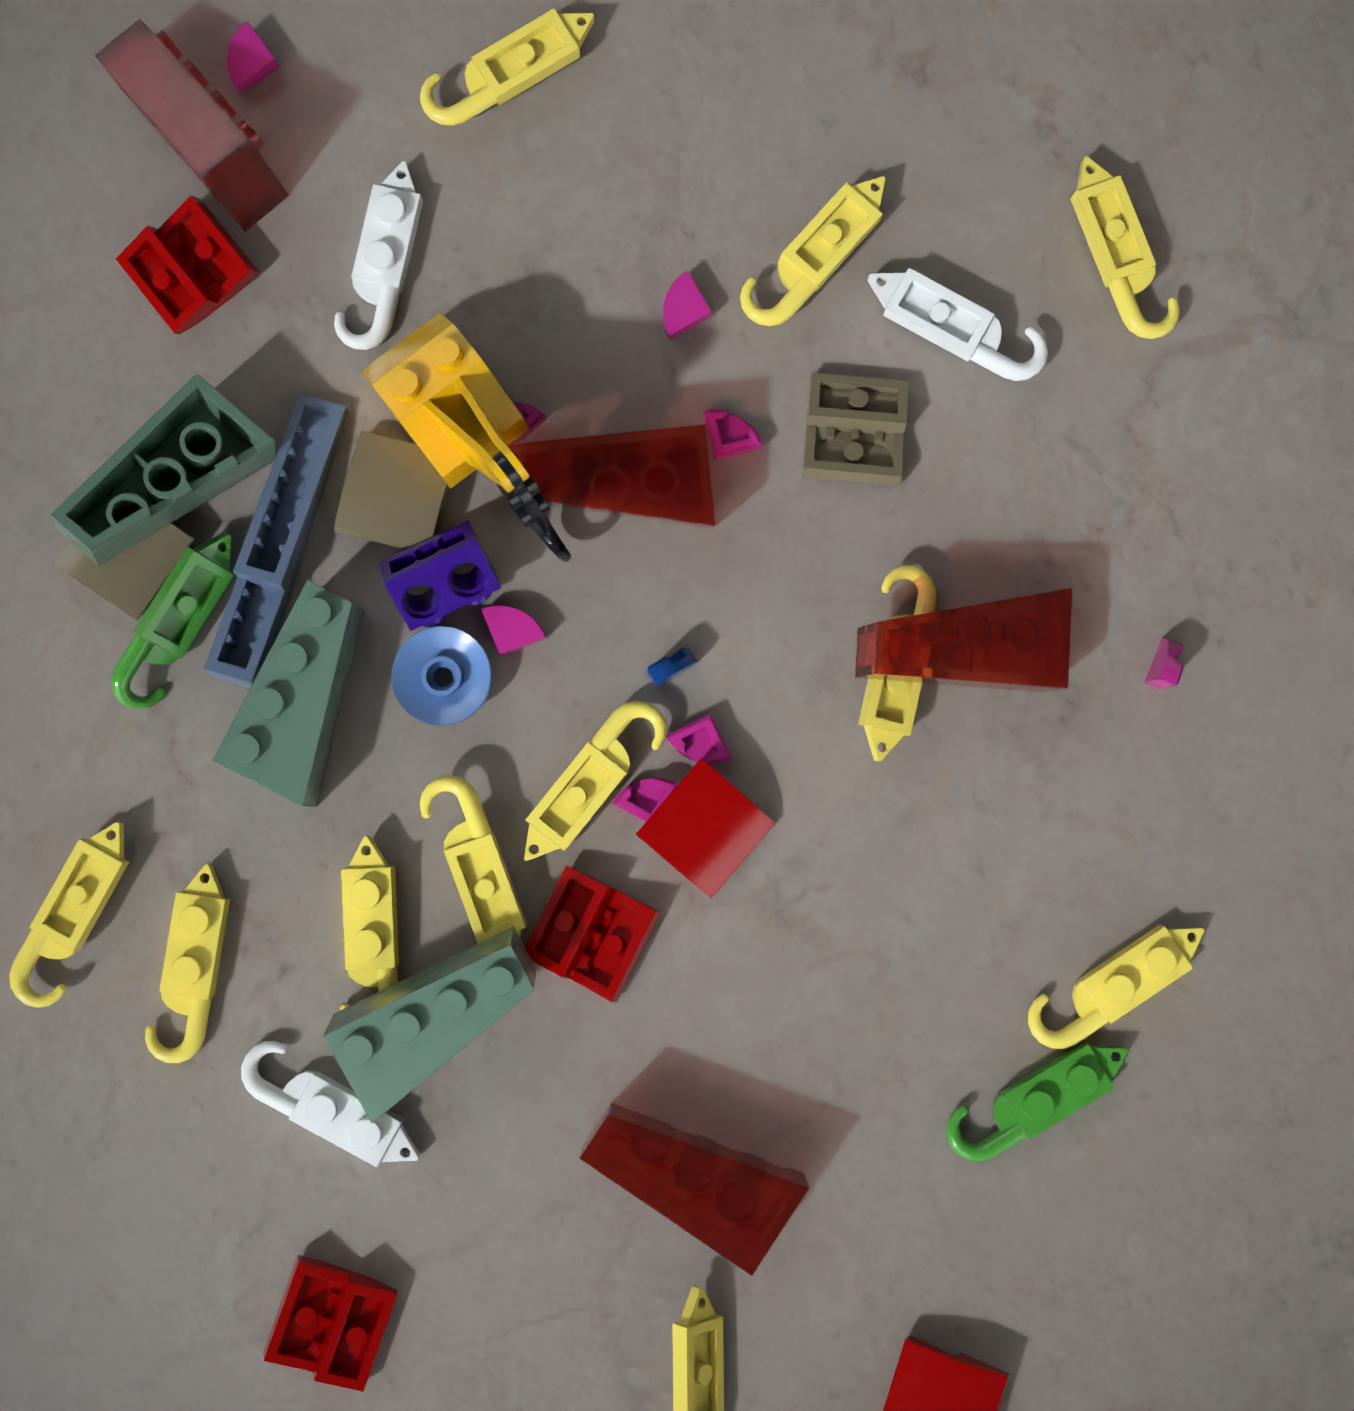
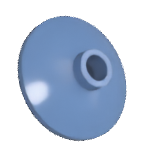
M445 626L427 628L411 636L397 652L391 673L393 691L402 708L415 719L435 726L457 724L475 714L488 696L492 679L488 656L478 641L462 630ZM442 669H450L453 674L452 682L446 687H440L436 682V675Z

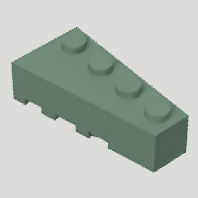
M196 374L50 516L58 531L100 566L274 462L276 457L275 440L199 374Z
M309 580L306 581L212 761L302 807H317L324 765H327L331 750V736L336 716L339 717L343 701L341 695L347 672L350 671L364 613L362 608Z
M513 926L333 1014L323 1037L371 1123H374L531 993L535 986L536 968Z

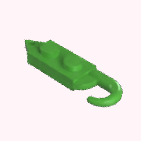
M223 532L194 549L187 546L134 629L136 634L114 667L111 676L112 692L117 700L126 707L138 710L150 708L160 702L165 696L167 690L162 686L147 696L135 695L130 689V682L143 660L153 664L167 665L174 663L179 658H183L235 575L229 571L231 535ZM223 543L222 547L218 549V545Z
M1083 1041L1002 1089L995 1097L992 1107L998 1131L977 1143L966 1141L960 1133L961 1120L968 1113L969 1108L967 1105L959 1106L952 1112L947 1121L946 1134L949 1145L957 1155L966 1160L981 1162L994 1158L1026 1138L1028 1140L1115 1089L1112 1081L1129 1050L1124 1046H1090ZM1117 1052V1058L1112 1060V1053Z

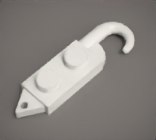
M402 161L380 185L373 184L351 276L353 287L358 295L366 302L377 306L372 327L364 334H353L345 325L344 314L342 312L335 314L334 327L337 336L345 345L353 349L368 350L379 346L387 339L392 329L399 295L403 292L423 206V199L421 194L415 191L405 161ZM400 175H406L403 179H399Z
M908 268L906 273H871L868 276V283L885 309L884 317L965 361L971 360L993 373L1013 381L1028 380L1037 375L1044 367L1048 355L1047 343L1042 334L1033 327L1025 329V334L1032 340L1034 345L1033 357L1028 362L1018 363L997 352L1001 342L1002 329L1000 321L994 316V313L911 268ZM877 281L884 282V286H879Z
M263 1041L253 1046L245 1055L241 1066V1079L246 1090L254 1098L289 1116V1120L375 1167H378L381 1162L417 1161L419 1159L420 1153L402 1125L405 1118L388 1110L374 1123H371L354 1091L321 1072L308 1070L299 1073L287 1083L284 1089L262 1078L258 1071L260 1059L267 1053L285 1054L288 1050L285 1044L277 1041ZM403 1148H408L410 1150V1154H404Z

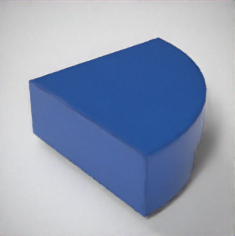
M681 648L668 658L665 656L648 666L647 673L656 688H659L697 664L698 661L689 648Z

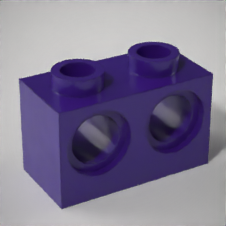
M469 520L379 562L383 583L410 631L421 626L429 627L436 625L444 620L448 613L465 605L480 604L492 595V592L501 589L494 568ZM463 563L475 564L473 570L466 574L454 573L456 567ZM417 585L430 586V589L422 595L408 593L411 588Z

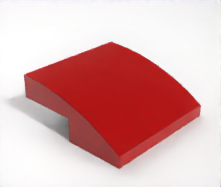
M192 195L158 229L147 225L116 258L117 262L174 334L179 335L211 315L260 273L200 198Z
M700 758L638 830L636 835L707 896L712 898L774 826L775 822L707 762Z
M566 865L525 949L531 960L562 978L573 980L610 1002H617L662 912Z
M297 1255L263 1352L264 1361L311 1371L316 1382L364 1392L398 1294L397 1289L348 1269Z
M909 1335L904 1341L883 1411H999L1010 1374L962 1352L955 1356Z

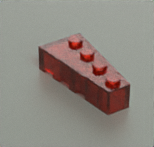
M138 19L99 51L95 57L155 129L160 132L186 165H189L218 202L220 201L233 219L246 232L289 196L258 152V149L264 145L262 140L244 119L237 124L231 119L236 113L217 89H214L209 94L204 88L209 85L208 81L189 59L183 64L178 61L183 55L163 30L155 35L141 19Z
M705 424L507 444L540 489L539 493L548 505L711 529L715 527Z
M1072 588L879 621L859 627L857 629L855 678L1033 692L1068 689Z
M610 1103L583 1144L579 1158L751 1276L809 1190L805 1174L788 1167L785 1169L764 1161V1158L722 1146L704 1136H695L678 1130L668 1123Z

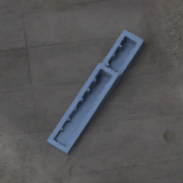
M303 393L298 395L233 572L236 574L237 580L204 666V670L214 679L250 689L278 636L348 413V409L344 405Z

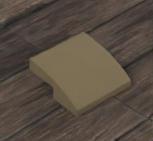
M812 372L807 408L802 477L899 486L903 473V447L908 417L909 381Z
M361 431L343 486L334 530L336 533L408 549L438 534L444 517L443 504L449 486L416 444Z
M170 523L100 566L68 541L54 561V564L134 619L139 620L160 590L187 546L190 548L195 538Z

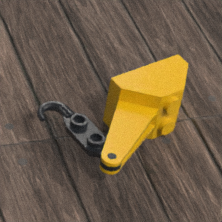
M440 313L436 314L360 371L450 489L477 469L497 483L496 486L526 528L530 526L561 561L568 562L571 559L569 550L546 515L551 511L550 506L539 493L540 489L508 446L527 432L529 427L482 358L451 321Z

